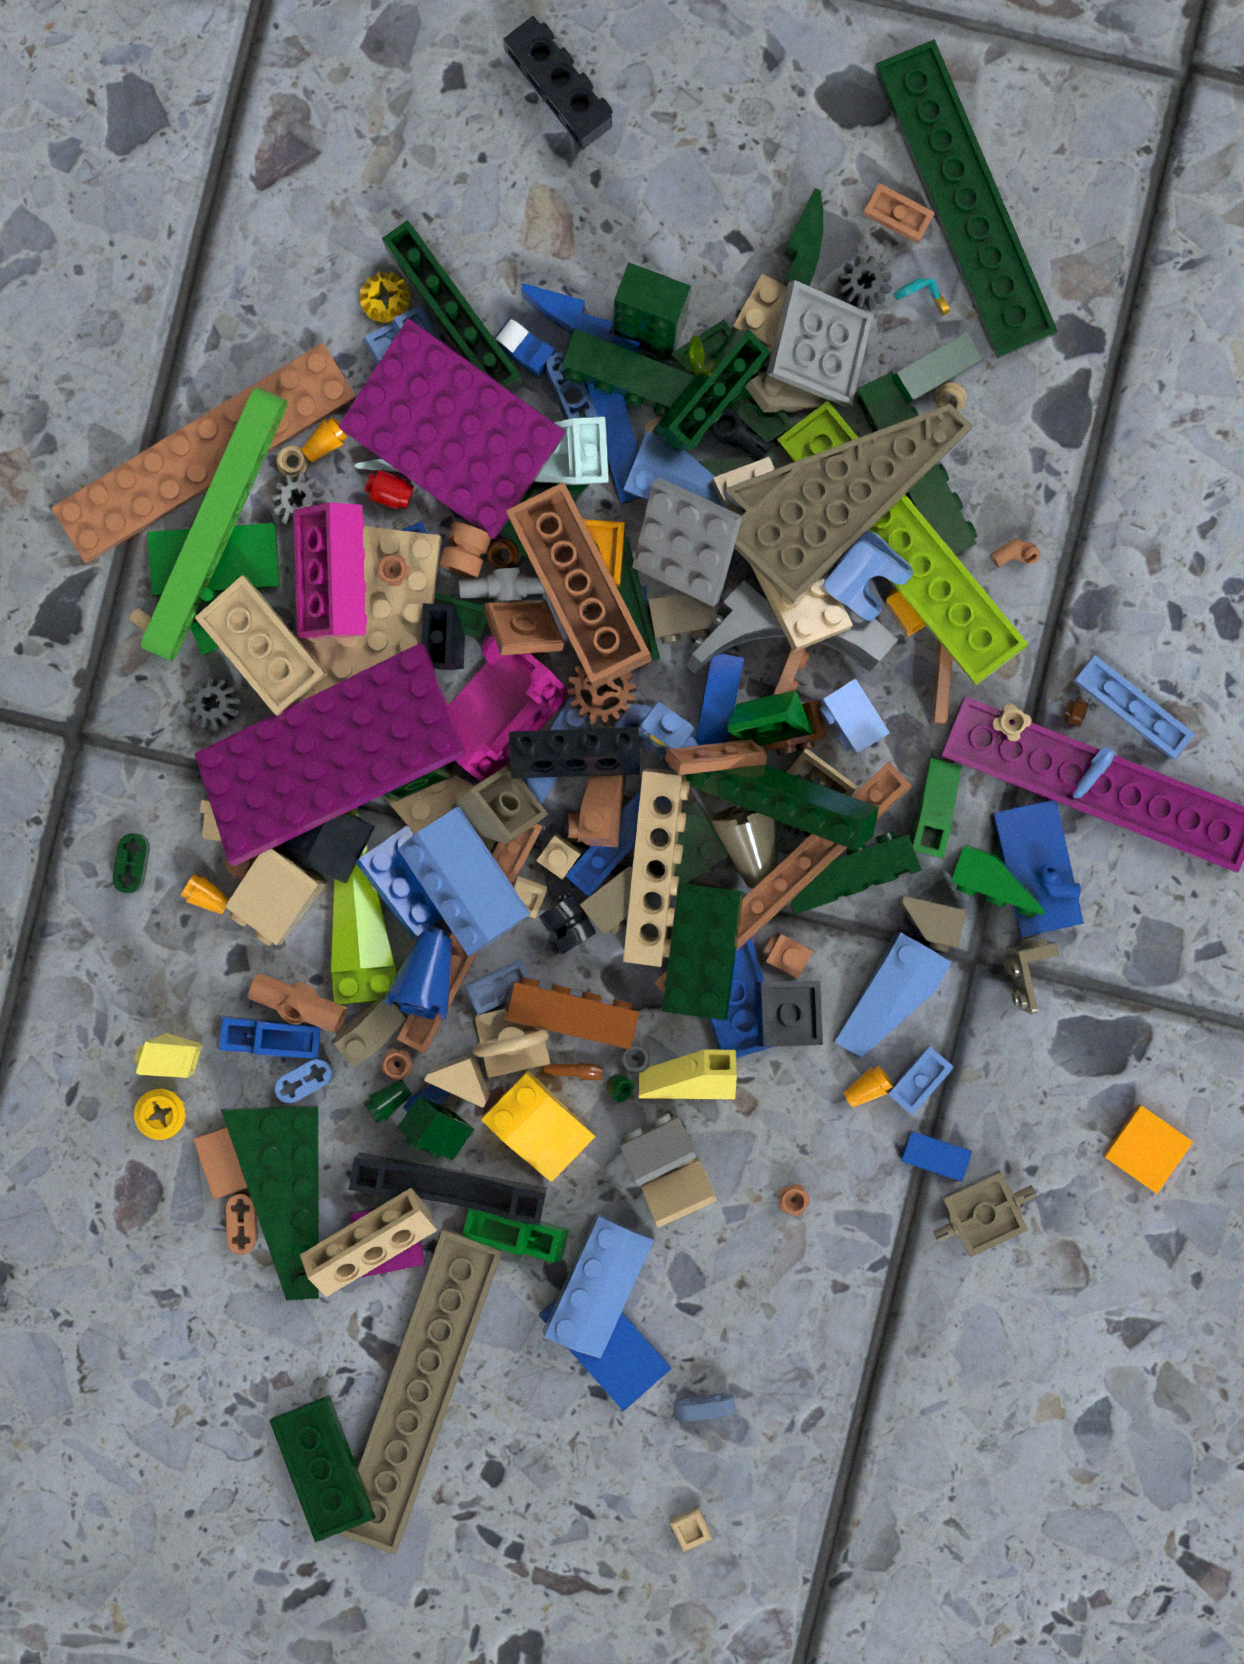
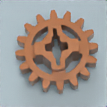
M576 666L574 673L577 678L569 677L568 684L575 687L567 690V696L575 698L571 702V708H580V718L589 715L591 725H594L597 719H601L603 726H607L608 718L611 717L617 722L620 719L619 713L622 712L624 714L629 708L626 703H635L636 697L629 694L635 692L637 688L636 684L628 683L633 679L632 672L618 677L623 689L615 685L613 680L602 685L607 687V692H604L603 696L597 695V690L600 687L593 689L584 669ZM581 692H583V695L589 697V699L591 700V707L585 703L581 696ZM611 703L616 704L613 708L603 710L605 706Z

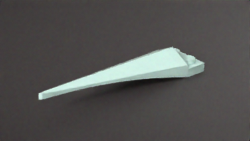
M572 418L554 422L567 433L534 482L552 484L564 482L566 485L609 483L606 418ZM383 459L361 462L355 465L357 469L399 472Z

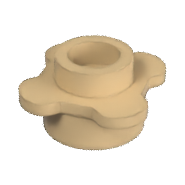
M1008 703L1003 707L1004 712L1000 717L993 720L992 725L996 731L1001 730L1007 735L1009 741L1014 742L1020 739V733L1025 727L1030 726L1031 717L1018 710L1015 704ZM1013 719L1015 724L1010 725L1009 720Z

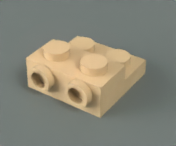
M761 274L750 297L742 308L732 332L749 329L770 351L767 357L771 358L787 286Z

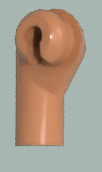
M1013 539L990 554V557L998 568L1011 559L1034 564L1040 558V551L1032 543Z

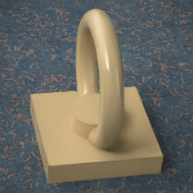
M505 1008L474 1015L480 1042L474 1045L473 1054L484 1058L488 1078L551 1064L546 1044L549 1034L545 1029L505 1020L503 1018Z

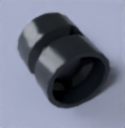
M574 895L538 916L547 931L555 933L553 941L561 954L571 950L597 933L589 919L581 917L582 908Z

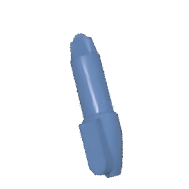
M1103 746L1091 761V767L1076 784L1077 789L1073 793L1074 798H1081L1087 793L1100 775L1110 766L1115 754L1112 749Z

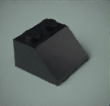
M348 811L282 843L279 851L305 867L347 883L356 866L355 862L360 858L375 826Z

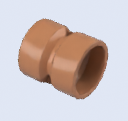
M453 522L447 538L451 543L450 547L443 549L438 565L454 573L478 579L483 565L480 555L487 553L491 537L481 529Z

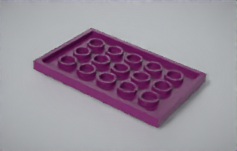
M408 318L338 426L475 527L487 532L488 536L492 539L497 538L509 520L506 510L521 502L567 433L560 426Z

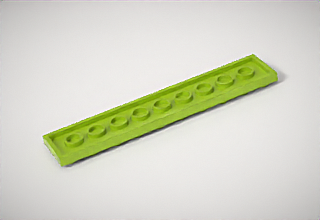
M827 400L780 436L777 442L794 463L855 440L858 436ZM906 495L869 530L878 534L897 554L910 564L913 575L905 584L900 585L893 583L891 580L889 581L975 686L1028 647V643Z

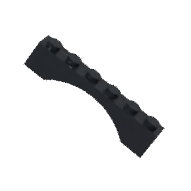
M359 1152L354 1158L348 1189L380 1196H398L412 1188L419 1198L423 1200L462 1206L508 1220L540 1225L547 1187Z

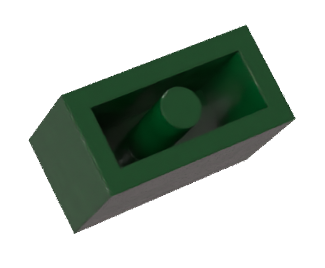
M418 1096L397 1127L406 1136L405 1143L413 1149L421 1151L423 1148L424 1151L436 1159L443 1156L450 1160L455 1159L475 1130L456 1112L421 1096Z

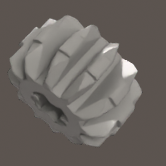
M298 473L296 482H294L290 475H286L285 480L288 485L284 487L282 484L277 483L275 487L281 492V495L275 494L271 497L273 502L280 503L273 510L276 515L283 514L281 521L286 525L293 520L294 509L327 503L325 499L319 498L325 493L322 486L315 487L317 480L314 477L309 478L305 482L306 479L303 473ZM299 494L304 498L302 500L303 506L301 507L295 504V496Z

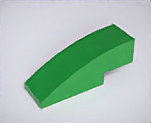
M469 1208L462 1236L513 1254H526L555 1263L563 1260L570 1229L543 1221L540 1222V1225L508 1220Z

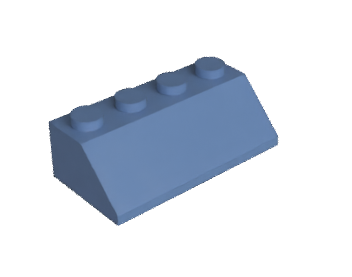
M460 806L418 831L398 848L468 956L491 945L531 914Z
M596 1213L543 1328L544 1337L574 1351L601 1358L654 1239Z

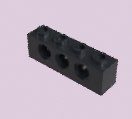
M533 15L503 38L504 50L583 150L612 128L613 110L603 97L598 99L592 91L594 87L588 76L584 72L579 74L573 67L574 61L570 53L564 47L559 49L553 41L555 38L548 25L545 22L540 24ZM538 52H545L549 55L543 61L533 58ZM557 77H565L568 79V83L563 86H557L553 83V80ZM576 102H584L588 107L584 111H576L572 108V105Z
M639 727L509 732L511 779L640 774Z

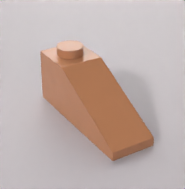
M626 775L589 776L581 804L577 836L586 845L618 847Z

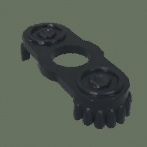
M551 824L542 827L538 836L542 852L555 834L565 839L566 833L559 825ZM541 865L546 875L547 892H549V895L558 900L569 897L573 892L574 884L566 876L561 879Z

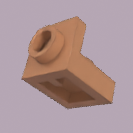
M779 932L776 938L773 936L769 937L762 953L766 954L765 962L797 979L813 952Z

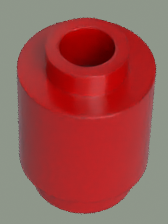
M378 470L376 475L370 474L365 492L370 493L369 500L397 510L399 507L407 510L415 485L409 484L408 479Z

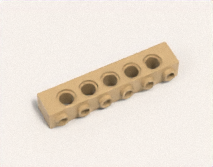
M647 768L642 773L623 962L661 967L666 958H669L671 939H668L669 927H673L675 908H671L672 895L677 896L678 883L680 881V878L675 876L676 864H681L683 845L678 844L679 832H684L686 825V813H681L682 800H688L690 782L685 781V774L678 775L676 771ZM659 796H665L670 799L672 803L670 812H662L658 809L656 800ZM654 829H664L668 833V842L665 844L656 842L653 837ZM652 860H659L664 864L665 873L663 875H656L651 871L650 862ZM647 893H658L661 896L662 904L657 907L650 905L646 898ZM651 923L655 925L659 932L658 937H648L643 930L644 924Z

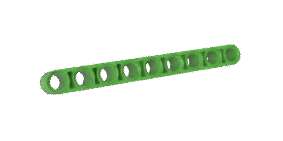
M255 387L251 392L141 642L143 650L171 662L178 655L201 604L202 598L200 593L203 589L208 588L287 407L286 399L258 387Z

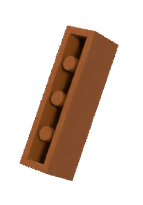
M522 976L520 982L511 981L503 1014L505 1020L631 1049L639 1016L638 1011L631 1009L632 1003L614 999L613 1004L600 1002L601 995L584 991L582 997L570 994L571 988L552 984L550 990L539 987V980Z

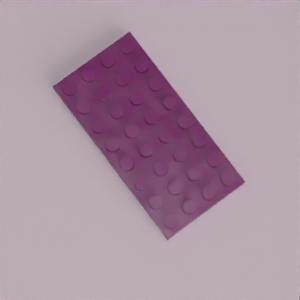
M421 642L288 707L278 716L274 714L194 754L227 860L231 865L236 866L465 756L466 752L427 648Z

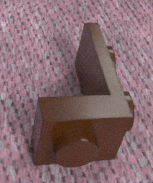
M818 701L802 704L811 727V735L764 745L765 752L777 750L778 755L804 750L805 748L815 747V740L826 738Z

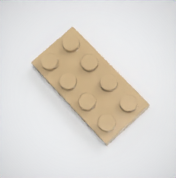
M242 575L195 616V619L276 716L292 706L327 675L246 576Z

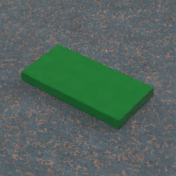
M276 524L236 525L208 585V589L213 592H224L242 575L246 576L256 589L281 588ZM190 529L147 532L152 596L162 595Z

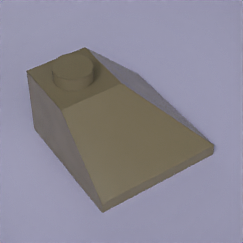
M510 764L471 788L451 806L452 809L460 806L478 835L508 844L548 815L521 778L511 779Z

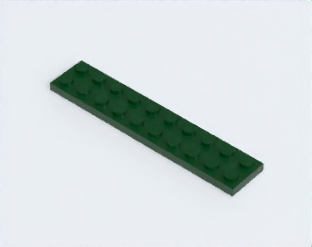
M935 39L876 63L875 71L997 359L1055 335L1058 330Z

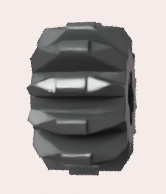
M858 256L854 260V265L846 263L843 268L845 273L839 274L838 282L843 285L839 287L838 294L848 295L845 299V302L848 304L854 301L857 303L856 307L860 309L865 304L869 311H873L875 302L883 305L886 301L884 294L891 292L892 286L887 282L892 276L888 272L881 273L885 267L884 262L874 266L872 265L874 257L869 256L864 264L862 258ZM860 279H866L865 283L868 281L871 283L869 289H864V284L861 287L859 286Z
M212 676L207 677V687L199 680L195 682L199 692L196 693L189 690L187 693L189 697L195 698L194 702L186 703V709H196L191 714L190 719L194 722L201 719L200 728L207 729L211 723L212 729L219 731L221 727L220 720L225 726L230 727L232 722L228 715L238 717L240 714L237 710L232 709V705L242 703L240 698H231L237 692V688L230 686L226 689V679L221 678L216 684L215 678ZM216 699V701L220 702L219 708H212L209 711L211 706L207 705L208 700Z

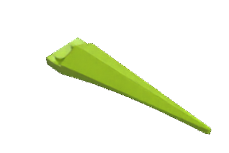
M358 807L350 810L351 813L360 817ZM366 844V846H365V848H364V850H363V852H362L360 858H361L363 855H365L366 853H368L367 844ZM357 864L347 883L334 879L331 973L334 1002L340 1005L376 1002L386 994L397 975V966L379 894L371 889L372 884Z

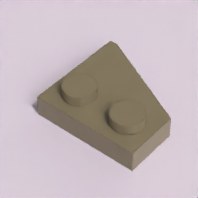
M767 371L750 380L745 386L763 412H778L779 410L799 412L801 409L816 410L826 402V399L766 375Z

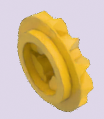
M378 271L376 275L367 277L363 287L360 288L361 307L365 314L376 322L391 323L393 318L407 312L411 300L409 288L404 279L393 272L382 273ZM381 286H384L388 293H393V296L389 298V309H386L382 300H376V297L381 295Z
M164 1088L150 1090L142 1095L134 1110L136 1126L142 1134L154 1140L168 1139L177 1134L182 1129L187 1116L184 1102L181 1101L176 1092H171ZM156 1104L161 1109L171 1107L172 1110L165 1116L166 1122H163L160 1118L149 1120V1117L153 1116L157 1111Z

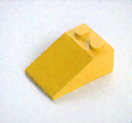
M528 1069L481 1118V1121L506 1145L550 1182L596 1137Z

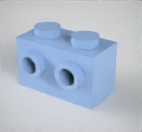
M856 679L820 701L823 706L819 709L820 713L828 725L834 723L840 733L836 738L845 752L851 751L855 755L890 733Z

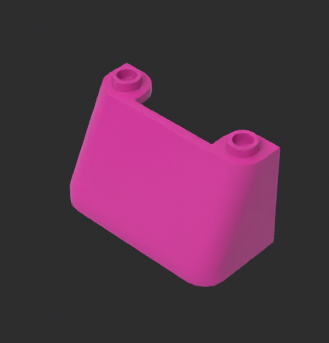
M493 634L488 636L482 645V656L487 662L448 706L466 752L465 756L455 761L480 782L510 764L509 732L541 730L567 697L566 686L530 653L500 655Z

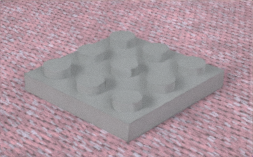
M796 280L789 282L766 375L841 406H852L873 314Z
M658 478L652 484L632 568L708 605L715 606L720 601L743 516L664 479Z

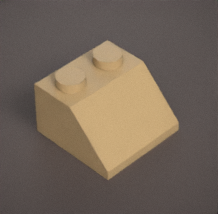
M699 1156L641 1185L658 1228L717 1201L715 1191Z

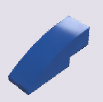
M719 654L710 660L695 739L698 746L708 743L728 742L730 733L728 732L727 725L735 709L744 658Z
M219 1015L216 1048L223 1051L250 1052L257 1055L317 1059L321 1028L305 1024L294 1025L282 1021Z

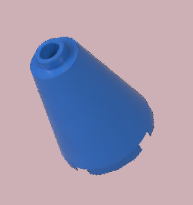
M430 927L429 931H422L385 994L384 1002L387 1005L391 1006L392 1002L395 1001L401 1004L399 1010L405 1013L434 1020L436 1014H439L440 1020L446 1019L453 943L452 939L447 937V931L435 927Z

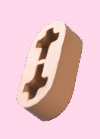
M244 1191L234 1194L226 1205L227 1244L232 1252L240 1255L250 1252L258 1241V1217L249 1192ZM240 1199H243L244 1204L250 1207V1209L244 1212V1220H240V1210L234 1209V1205ZM240 1226H244V1235L251 1239L245 1244V1247H241L240 1241H235L234 1238L240 1234Z

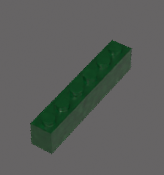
M406 220L384 236L382 241L386 251L462 356L511 392L521 387L523 383L519 372L411 223Z
M892 371L857 388L855 392V398L872 433L919 416L914 406L909 407V404L892 378L894 375ZM940 463L936 464L905 495L957 556L977 544L975 541L977 533L973 524L970 521H965L960 511L963 509L961 499L956 492H951L947 481H949L948 473L943 464Z
M768 765L686 774V781L690 782V787L855 851L874 836L879 807Z

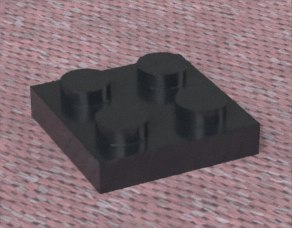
M820 981L756 982L759 1047L823 1045Z

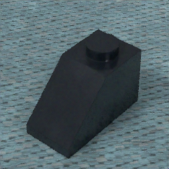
M423 603L421 642L427 648L434 669H464L465 635L456 605Z

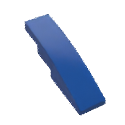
M523 283L521 289L523 299L548 320L571 334L574 329H578L639 353L640 342L611 334L612 321L584 314L585 300Z

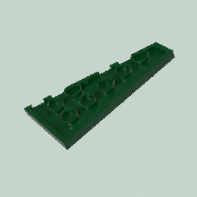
M318 1106L220 1108L286 1301L319 1299V1289L308 1279L300 1254L319 1243Z

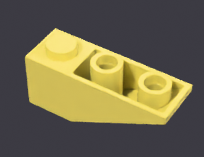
M169 1033L145 1041L144 1045L138 1047L134 1063L138 1064L136 1074L188 1078L194 1075L203 1044Z
M701 1050L648 1067L645 1071L639 1072V1098L735 1099L737 1080L736 1050Z

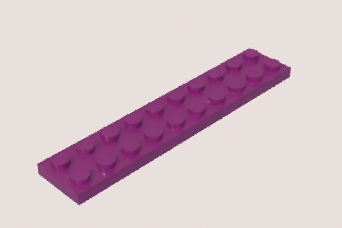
M966 696L962 698L940 754L941 757L1047 799L1057 801V803L1219 867L1239 873L1244 861V806L1115 755L1110 766L1100 775L1087 793L1081 798H1074L1073 793L1077 789L1076 784L1089 770L1091 761L1100 749L1032 722L1030 726L1025 727L1020 733L1019 740L1009 741L1006 734L1001 730L996 731L992 725L993 720L999 718L1004 711ZM1011 719L1009 720V724L1014 725L1015 721Z

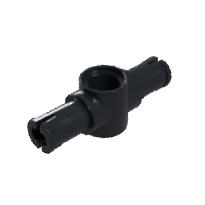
M725 408L722 416L708 428L713 432L718 442L731 444L733 447L738 446L756 458L757 461L763 459L764 453L767 454L771 448L769 443H766L749 431V426L742 422L739 414L731 408ZM725 420H730L735 424L734 429L729 432L721 431L718 426Z

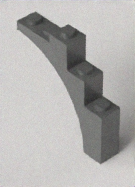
M744 580L736 589L731 585L721 595L720 601L722 605L716 612L719 617L708 629L711 634L705 641L701 637L698 638L687 651L691 656L685 665L692 672L696 673L712 658L734 646L758 639L787 638L770 603ZM843 604L853 626L845 632L817 643L828 646L850 657L870 672L896 644L898 639L876 619L873 621L865 620L847 605Z

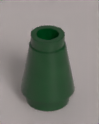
M401 1079L397 1083L395 1082L369 1094V1099L364 1101L363 1104L375 1121L379 1123L383 1119L387 1121L408 1097L413 1094Z

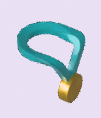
M919 278L893 293L895 299L898 300L926 286L940 314L945 316L950 313L948 303L939 293L936 281L932 278Z

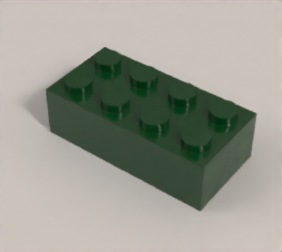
M628 262L614 299V334L648 346V351L662 357H665L666 354L671 355L676 350L687 321L691 286Z

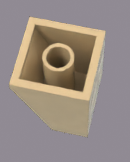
M279 846L259 854L225 906L231 911L230 918L243 927L246 924L250 925L257 931L254 935L268 946L272 943L275 945L283 943L327 885L324 880L308 868L280 852Z

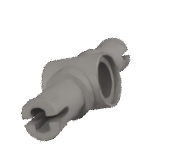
M518 568L496 569L491 571L492 574L487 575V578L459 580L460 599L482 597L494 600V603L523 601L522 598H527V595L546 593L537 575H526L525 572L520 573Z

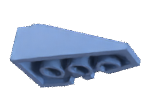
M646 431L623 491L648 501L653 481L661 478L721 506L710 484L715 476L685 450L675 451L661 436Z
M895 931L834 1042L861 1058L864 1057L937 990L952 962L903 933Z

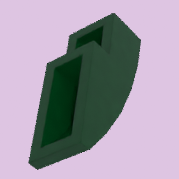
M817 188L814 189L785 250V255L794 259L784 279L783 285L788 286V283L794 280L810 286L816 271L823 238V203L821 190Z

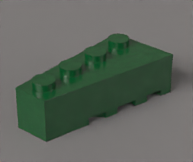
M890 831L876 836L877 843L866 847L864 844L856 851L846 848L847 854L839 856L789 902L793 914H799L838 900V897L854 895L868 889L871 885L877 886L894 881L901 874L907 872L914 874L922 871L909 834L895 836L894 831Z

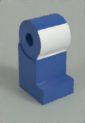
M508 319L494 337L500 348L509 354L510 358L538 379L544 373L550 356L555 354L553 347L546 342L540 341L512 319Z

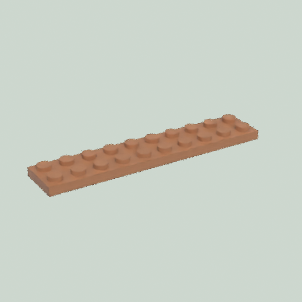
M322 342L51 507L82 560L88 564L209 489L248 398L255 387L287 400L286 411L267 454L354 402L357 397L324 343Z

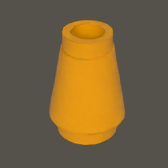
M331 417L328 421L324 419L301 448L304 455L312 463L345 445L344 440L349 437L346 432L338 427L340 423L334 417Z
M194 873L180 895L187 899V903L222 915L226 904L230 900L203 875L199 877Z
M878 1065L874 1069L869 1067L843 1094L849 1104L855 1108L858 1105L888 1094L887 1090L892 1088L893 1085L885 1071Z

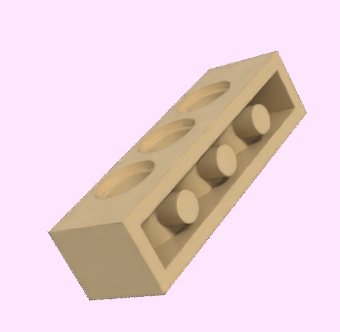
M410 1188L300 1254L308 1279L325 1297H328L436 1232L437 1229L428 1207L414 1190Z

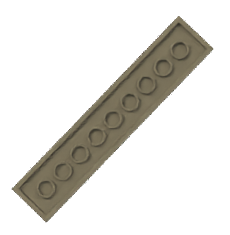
M443 1228L358 1467L360 1477L376 1517L369 1522L338 1534L395 1555L503 1250L478 1243L462 1236L463 1234Z

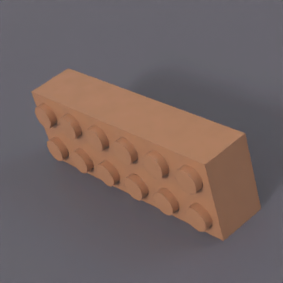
M563 482L506 510L509 520L593 689L651 662L650 652L565 483Z

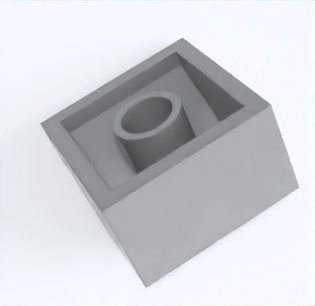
M669 1113L663 1114L652 1121L654 1126L642 1131L641 1127H638L623 1135L625 1140L620 1142V1147L638 1186L697 1157L695 1149L677 1114L672 1117Z

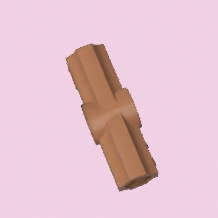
M261 973L255 976L248 991V999L277 1010L281 1018L290 1024L298 1025L305 1021L335 1034L341 1030L347 1016V1007L318 996L315 989L304 982H296L290 985Z

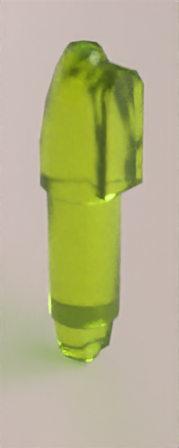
M697 335L691 337L689 350L694 378L704 367L705 360L704 349Z

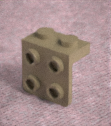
M1039 935L1021 938V944L1006 947L1007 955L1003 956L1006 972L1008 975L1012 974L1014 987H1010L1012 1001L1015 1006L1019 1005L1020 1010L1031 1015L1038 1013V1007L1028 963L1059 956L1057 943L1046 940V937L1039 938Z

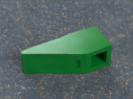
M930 758L910 834V840L916 853L936 858L944 857L953 820L962 765Z
M967 844L964 845L951 880L952 883L957 884L956 890L974 896L976 891L988 895L986 901L1001 907H1005L1006 902L1018 906V913L1031 918H1035L1037 914L1044 915L1045 907L997 855Z

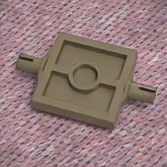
M998 1170L942 1196L941 1198L949 1213L950 1223L933 1230V1233L938 1243L956 1235L962 1241L967 1254L972 1257L1028 1231L1021 1216L1020 1204L1037 1198V1195L1032 1185L1014 1193L1007 1186L1002 1173Z

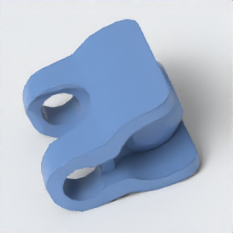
M868 531L838 561L836 568L826 579L824 588L831 596L847 605L860 617L873 621L881 612L882 606L879 599L870 591L869 579L875 576H883L895 584L903 585L911 578L913 570L910 564L897 554L878 534Z

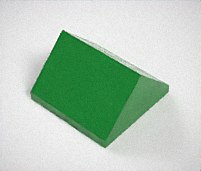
M796 690L736 704L727 725L729 733L740 740L752 739L758 746L812 734L809 721Z

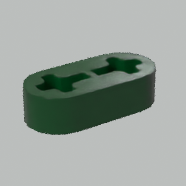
M129 833L119 841L113 871V884L122 893L139 891L144 884L150 853V844L144 835ZM135 838L137 839V845L142 846L141 852H135L133 861H130L132 852L127 849V843H133ZM132 865L131 876L136 877V882L129 884L127 888L126 882L121 881V876L128 874L129 866Z

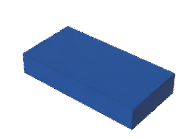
M910 1130L900 1160L962 1182L972 1151Z

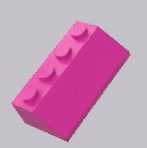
M328 502L294 509L297 638L318 639L365 636L367 615L365 613L366 583L364 581L365 550L363 548L364 518L362 516V505Z

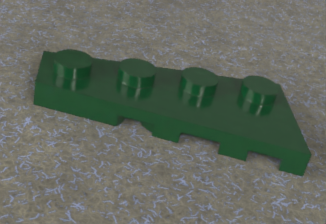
M724 319L672 352L671 357L695 378L729 337L732 330ZM757 371L742 386L743 389L740 394L730 401L725 408L735 410L739 414L741 421L749 426V430L766 443H771L794 425L784 410L763 412L745 386L750 380L760 375Z

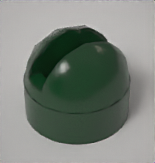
M615 1074L609 1077L606 1082L607 1094L618 1103L624 1102L633 1093L634 1084L626 1076Z

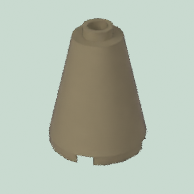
M737 805L713 815L712 826L747 887L755 888L777 867L775 819L744 807L737 809Z

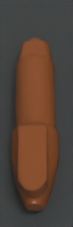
M553 1063L545 1065L542 1071L545 1074H553V1076H578L580 1080H601L603 1067L591 1063Z

